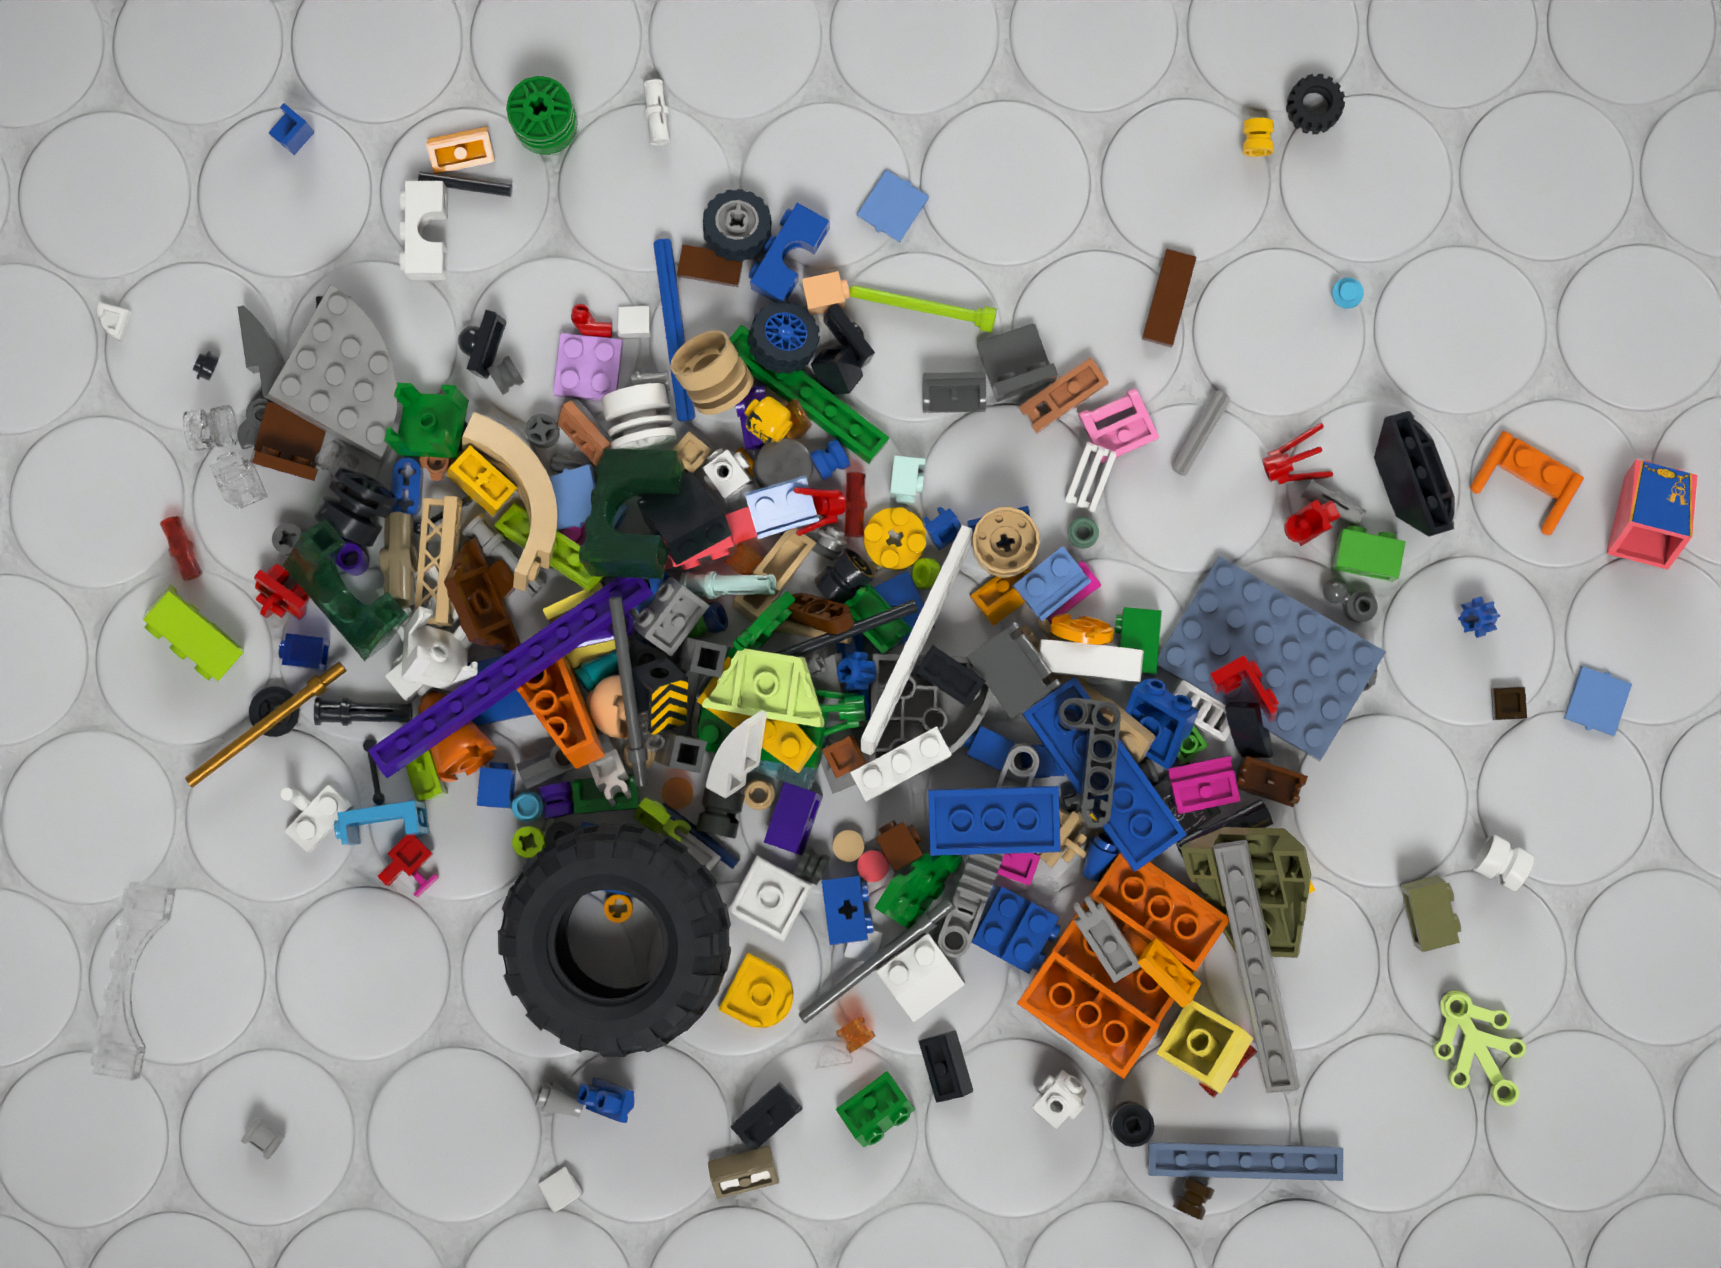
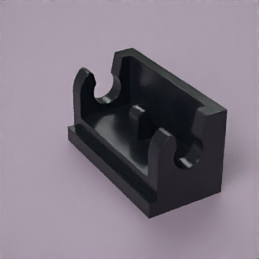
M778 1082L733 1122L730 1128L752 1151L765 1143L799 1113L803 1107L784 1085Z

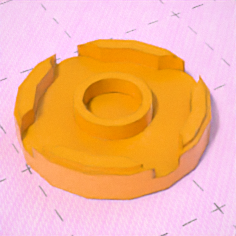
M1060 614L1054 616L1051 620L1050 632L1066 640L1094 645L1109 644L1113 640L1114 629L1107 622L1099 619L1080 616L1079 619L1071 620L1072 615Z

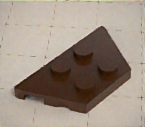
M475 537L464 542L444 580L448 597L454 605L460 619L461 628L469 642L509 653L521 644L489 571L477 538Z

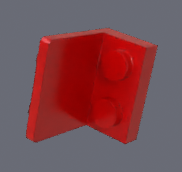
M1245 655L1210 673L1209 684L1215 694L1221 691L1225 695L1233 692L1241 686L1240 682L1244 679L1256 701L1260 703V708L1269 723L1275 720L1279 702L1270 688L1266 690L1261 684V677L1263 675L1254 660L1248 662Z

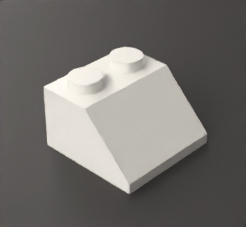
M924 934L876 970L877 974L913 1022L965 985L929 934Z

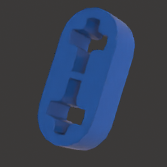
M402 458L394 465L391 492L398 497L395 506L391 508L394 512L411 514L414 517L419 513L422 505L424 474L420 464L412 458ZM407 465H410L416 471L415 475H410L409 486L406 485V478L400 474L401 470H406ZM405 491H409L408 498L414 502V505L408 506L407 511L404 512V509L398 503L399 501H404Z

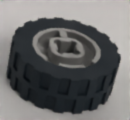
M730 189L722 194H717L713 200L709 201L708 207L703 213L704 240L707 241L708 248L713 250L719 258L723 257L726 261L730 262L731 260L743 262V260L754 259V256L757 254L760 255L769 237H771L772 220L771 215H769L770 210L764 204V200L760 196H755V193L751 191L746 192L743 189L732 191Z

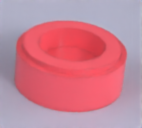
M870 850L860 856L857 870L864 880L878 882L887 875L889 863L883 853Z

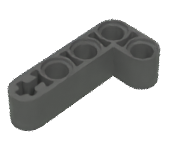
M1070 698L1064 701L1058 708L1057 720L1066 729L1087 731L1078 814L1081 824L1086 828L1097 829L1106 825L1111 816L1121 714L1118 707L1111 702ZM1070 705L1076 706L1081 713L1080 720L1077 722L1068 721L1064 716L1065 707ZM1106 709L1111 712L1113 717L1111 725L1103 726L1097 721L1096 715L1098 710ZM1096 741H1103L1108 745L1109 755L1106 758H1099L1094 754L1093 746ZM1093 773H1100L1105 777L1106 786L1103 790L1098 791L1091 787L1090 777ZM1088 795L1093 797L1105 796V801H1097V811L1102 812V817L1096 819L1095 823L1092 822V817L1087 815V811L1094 807V799L1088 800Z

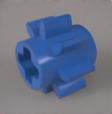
M1483 597L1473 598L1472 602L1462 604L1463 611L1458 620L1461 621L1464 632L1474 631L1476 638L1485 636L1487 632L1497 630L1495 623L1501 616L1494 607L1495 602L1484 603Z
M846 653L845 658L839 662L837 676L839 682L846 683L847 691L858 692L860 689L868 690L869 685L874 682L877 670L874 661H867L868 653Z

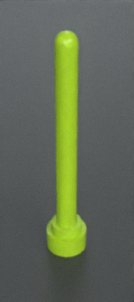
M856 285L849 288L852 298L973 322L974 326L980 327V331L990 333L993 331L997 308L985 306L984 309L972 310Z

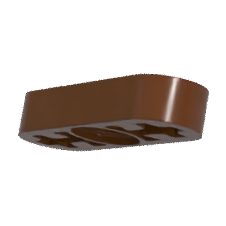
M808 593L792 594L796 600L788 608L792 611V614L788 617L789 621L830 634L843 633L854 625L850 608L847 605Z

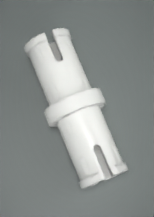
M658 79L645 81L643 83L646 99L644 116L648 119L650 144L654 146L670 143L667 127L669 110L665 106L663 81Z

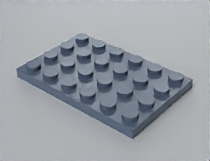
M1219 556L1159 654L1157 667L1181 681L1185 680L1224 705H1227L1229 702L1258 703L1244 679L1240 682L1241 686L1226 695L1223 691L1215 694L1209 684L1210 673L1245 655L1248 662L1254 660L1263 675L1261 677L1263 688L1265 690L1270 688L1279 702L1276 718L1270 723L1261 709L1263 727L1267 728L1271 734L1320 762L1386 651Z

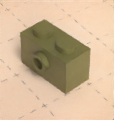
M1435 875L1400 885L1415 947L1421 952H1426L1460 943L1458 932H1461V924L1457 914H1453L1451 902L1454 901V893L1450 883H1446L1445 880Z

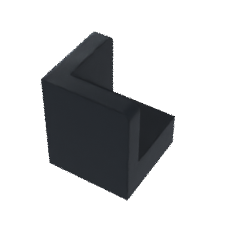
M851 345L824 346L811 363L819 384L832 394H850L863 377L862 370Z

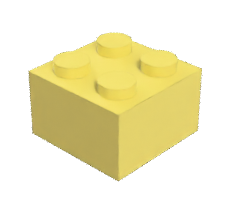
M1192 1000L1191 1003L1183 1008L1156 1054L1168 1064L1221 1094L1254 1038L1241 1027Z

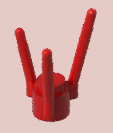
M1322 423L1307 430L1280 448L1267 452L1268 457L1263 458L1262 462L1270 482L1277 480L1278 485L1291 481L1321 479L1333 476L1331 471L1289 475V472L1294 471L1292 463L1321 453L1322 447H1316L1291 457L1288 453L1283 454L1323 429L1324 425Z
M795 487L793 490L796 494L812 496L817 515L824 517L797 530V536L809 533L826 524L837 523V516L845 512V497L838 489L821 490Z

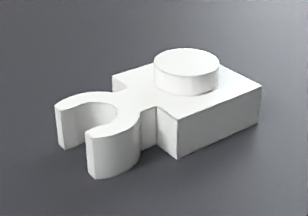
M617 749L605 753V757L588 764L596 786L600 792L604 791V795L611 806L616 805L614 796L618 792H623L627 799L631 798V791L624 782L630 778Z

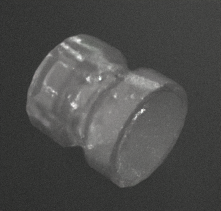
M332 440L320 450L314 463L320 469L329 471L330 477L334 481L340 482L335 477L338 468L342 467L355 471L359 460L352 454H346L343 451V446L336 440Z

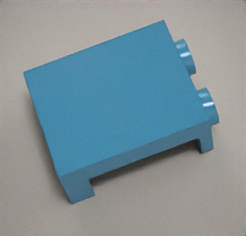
M415 800L337 812L338 820L334 821L335 835L337 839H341L342 845L361 844L359 826L398 819H404L406 835L430 834L426 803Z

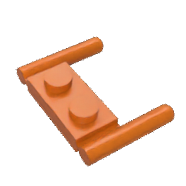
M1502 431L1471 483L1470 490L1475 494L1481 493L1495 467L1499 465L1500 468L1544 494L1557 499L1540 529L1544 535L1549 536L1555 530L1584 477L1572 472L1568 467L1522 440L1514 438L1510 433Z

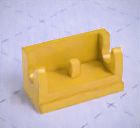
M471 445L449 467L446 474L449 479L492 517L497 514L503 504L517 490V487Z

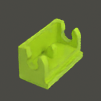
M430 749L405 766L416 801L425 802L448 794L445 782L441 781L437 775Z

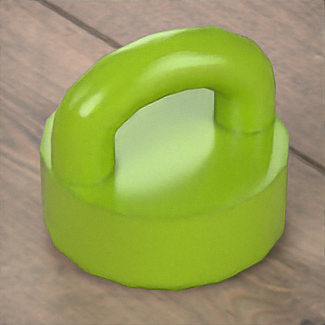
M921 558L916 561L912 570V578L914 584L919 589H932L941 570L939 563L932 558Z

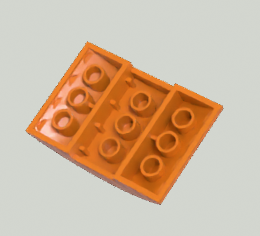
M1120 852L1088 894L1096 905L1101 902L1104 904L1138 959L1148 943L1157 938L1192 974L1197 971L1229 923L1227 915L1151 862L1133 872ZM1083 901L1081 905L1084 908L1085 912H1087L1090 909L1085 903V901ZM1076 912L1045 957L1041 967L1034 974L1017 1004L1122 1079H1125L1175 1000L1142 967L1114 983L1077 926L1074 919L1079 916Z

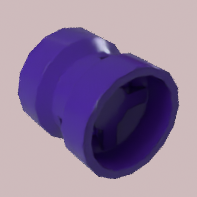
M570 781L539 787L540 796L545 800L546 805L543 809L545 819L574 814V803L570 800V793L572 792ZM563 800V802L553 804L555 801Z

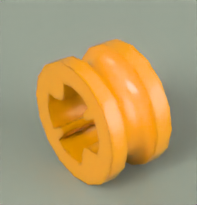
M612 895L604 904V914L612 922H625L633 914V903L626 895ZM617 899L624 901L622 905L627 904V912L621 913V918L615 917V912L611 913L610 906L616 904Z

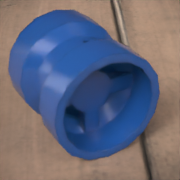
M836 438L827 443L825 450L816 449L810 452L813 465L823 481L832 477L833 472L837 468L844 470L851 466L847 455Z

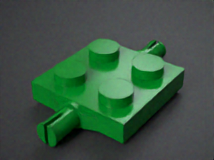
M788 591L781 595L761 613L748 629H744L740 633V636L733 641L734 646L727 655L733 659L738 650L741 651L745 648L758 650L760 647L762 648L774 635L773 632L776 628L781 626L792 614V611L788 608L796 599Z

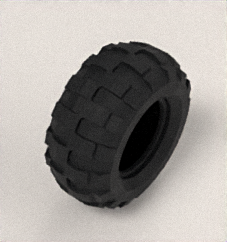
M602 823L583 827L556 839L553 843L539 851L522 868V873L514 885L509 888L502 906L504 915L501 929L498 930V954L503 955L506 974L503 977L511 995H516L527 1010L525 1016L540 1031L543 1029L549 1031L560 1039V1044L578 1052L588 1050L598 1052L602 1057H626L628 1054L641 1051L648 1053L669 1044L674 1038L688 1031L706 1012L718 994L724 975L728 970L731 947L729 946L731 922L727 904L723 903L716 887L717 881L707 866L700 864L688 852V847L673 837L653 832L646 826L631 823ZM599 890L621 891L636 897L651 910L661 928L663 954L659 968L650 981L631 988H614L594 981L579 968L569 948L568 923L573 908L582 896Z

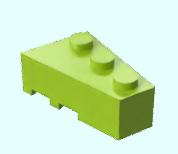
M169 585L145 612L143 620L147 624L144 628L157 639L163 636L172 643L169 648L181 659L184 660L186 657H189L197 664L194 669L205 679L210 680L213 677L219 681L241 657L244 649L215 623H211L199 613L198 608L181 598L176 593L177 590L172 585Z

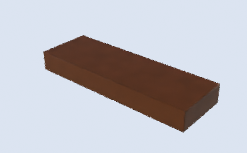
M1166 249L1142 340L1172 348L1195 266L1196 256Z

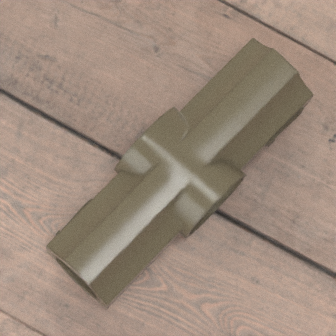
M392 512L388 518H385L384 548L380 549L379 552L380 568L384 575V603L387 607L396 609L409 608L414 603V572L418 571V553L414 546V518L411 514Z

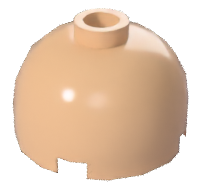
M611 675L601 680L594 690L590 691L586 706L589 709L594 726L601 733L627 740L629 737L620 675Z

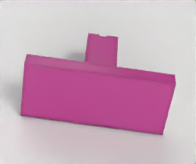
M416 871V874L412 876L421 887L413 895L419 897L439 877L434 874L426 880Z

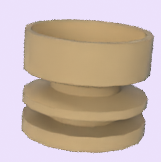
M719 330L707 331L693 337L676 351L671 360L670 369L683 389H686V393L699 413L705 415L719 414L731 409L748 395L753 386V375L742 358L738 356L737 350L726 333Z
M1013 507L995 508L984 514L976 524L972 537L973 555L978 565L988 574L1000 578L1015 577L1025 572L1034 562L1040 545L1039 530L1033 519L1024 511ZM1001 537H1006L1007 541L1013 540L1014 544L1010 545L1009 552H1005L1003 548H997L996 545L1000 543Z

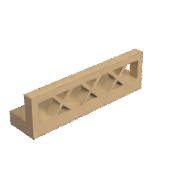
M444 496V499L423 498L415 611L419 606L423 607L432 597L437 601L435 618H430L426 625L453 626L454 605L448 597L444 580L459 553L463 501L457 496ZM431 506L444 507L443 522L438 527L430 520ZM429 524H430V526L434 529L430 534H429ZM438 534L441 537L440 554L434 558L427 548L428 542ZM427 556H428V557L430 558L431 562L426 566V561H427ZM436 565L439 569L438 585L432 590L425 582V574ZM424 587L429 591V593L425 597Z

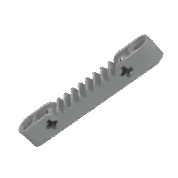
M1019 743L1011 747L994 788L1031 787L1039 767L1038 753L1033 746ZM1019 752H1027L1031 755L1032 763L1027 768L1022 769L1014 764V757ZM1004 854L968 855L951 900L955 905V909L945 916L939 931V948L948 957H960L970 947ZM950 932H958L962 935L963 942L959 946H950L945 940L946 935Z

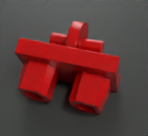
M1318 500L1313 501L1286 518L1284 523L1285 535L1289 540L1302 546L1333 528L1331 522L1340 518V514L1332 500L1323 505Z
M277 563L266 572L259 570L254 576V579L257 580L255 589L260 592L256 597V601L263 605L260 615L264 618L270 617L273 613L283 618L286 612H289L301 620L306 615V605L313 595V589L303 581H298L291 591L284 587L283 584L288 580L289 573Z

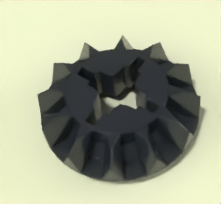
M276 686L267 687L259 691L253 697L249 706L251 724L254 726L271 712L268 701L274 706L279 707L294 695L287 689ZM300 707L284 718L282 723L280 721L263 735L279 737L290 733L294 726L298 724Z

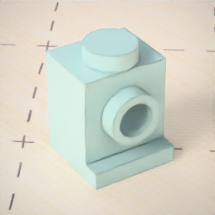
M894 456L890 498H896V503L915 504L916 492H922L924 474L918 473V469H925L926 459Z

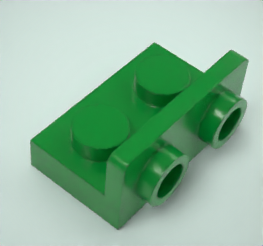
M886 1071L835 1110L854 1138L863 1147H866L867 1145H874L884 1137V1133L893 1126L905 1123L915 1108L889 1072Z

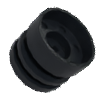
M339 467L335 477L340 482L332 481L329 485V488L339 496V499L324 496L313 517L336 534L355 543L373 547L382 530V526L372 516L388 518L391 511L384 505L394 507L398 497L376 479L361 472Z

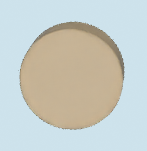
M845 830L837 834L833 841L834 854L844 862H853L860 858L864 851V841L860 834L852 830Z

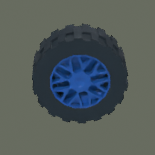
M781 301L780 303L773 302L767 307H762L759 314L757 313L754 317L747 339L750 346L749 351L755 357V361L763 365L765 369H770L778 374H792L794 371L802 370L805 365L807 366L810 363L820 340L818 335L820 330L815 323V318L805 308L802 309L798 304H790L786 301Z

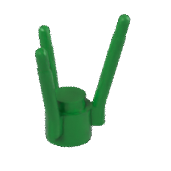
M815 689L816 696L842 699L836 705H819L822 713L839 712L840 720L846 719V722L826 728L824 737L848 728L860 727L859 721L867 720L864 695L857 696V692L844 693Z

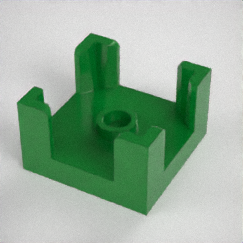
M397 382L394 397L403 406L398 434L391 427H387L384 441L398 455L457 459L469 400L456 385L441 386V389L447 395L422 394L411 383Z

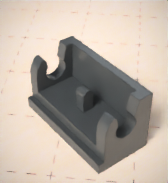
M986 372L923 373V413L985 412Z

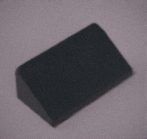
M955 1030L918 1041L936 1103L964 1097L973 1092L971 1079Z

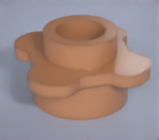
M420 457L419 464L430 472V478L433 481H441L443 475L456 459ZM440 460L441 464L436 465L435 461Z

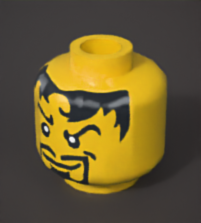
M770 396L763 398L761 401L754 399L744 413L748 416L745 424L746 429L766 444L773 441L779 443L793 425L790 421V411Z

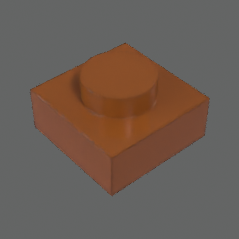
M853 734L822 749L836 778L867 763Z

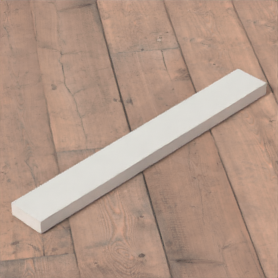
M962 525L861 737V752L869 755L875 752L972 545L973 531L971 528Z

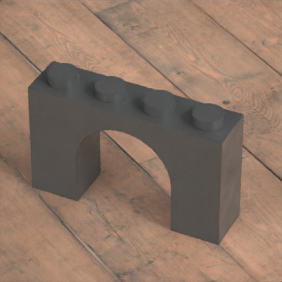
M685 638L679 646L675 665L688 677L687 722L684 725L660 732L654 761L671 768L696 773L701 772L707 741L701 740L698 736V719L701 704L696 701L713 676L721 678L728 646L691 638Z

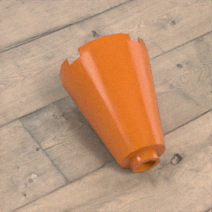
M436 691L425 695L418 707L419 714L447 695L445 693H437ZM471 720L432 747L430 752L440 780L443 782H453L458 780L457 774L465 771L467 776L479 770L480 767L485 766L494 756L492 750L497 748L493 741Z

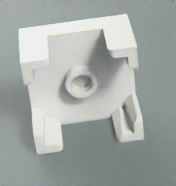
M419 606L404 627L402 678L452 692L477 675V662L473 661L470 666H467L468 649L472 642L468 641L461 625L458 626L454 633L426 626V623L433 615V610Z

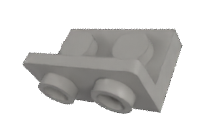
M670 577L667 582L658 588L656 596L649 606L639 613L633 628L672 657L710 605L673 577Z

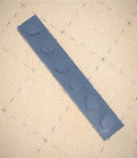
M1148 1142V1175L1343 1181V1148L1331 1146Z

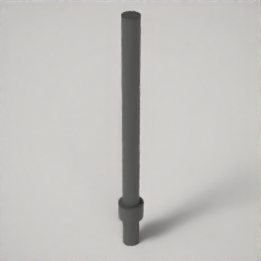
M622 597L609 598L630 744V747L627 748L628 760L633 765L635 786L641 787L648 785L645 761L648 760L646 746L642 744Z
M946 898L930 912L924 911L915 918L916 923L798 1013L804 1023H808L922 933L928 934L936 928L937 922L955 909L953 902Z

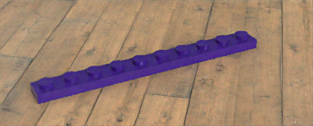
M633 566L374 745L368 752L381 773L386 778H389L610 625L612 619L609 598L622 597L623 611L626 614L653 595L652 591Z

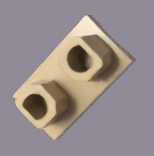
M1059 808L1061 852L1039 853L1042 861L1051 868L1054 867L1060 857L1069 863L1075 854L1083 859L1087 855L1080 848L1087 839L1085 835L1079 833L1084 825L1081 824L1079 814L1075 811L1071 814Z

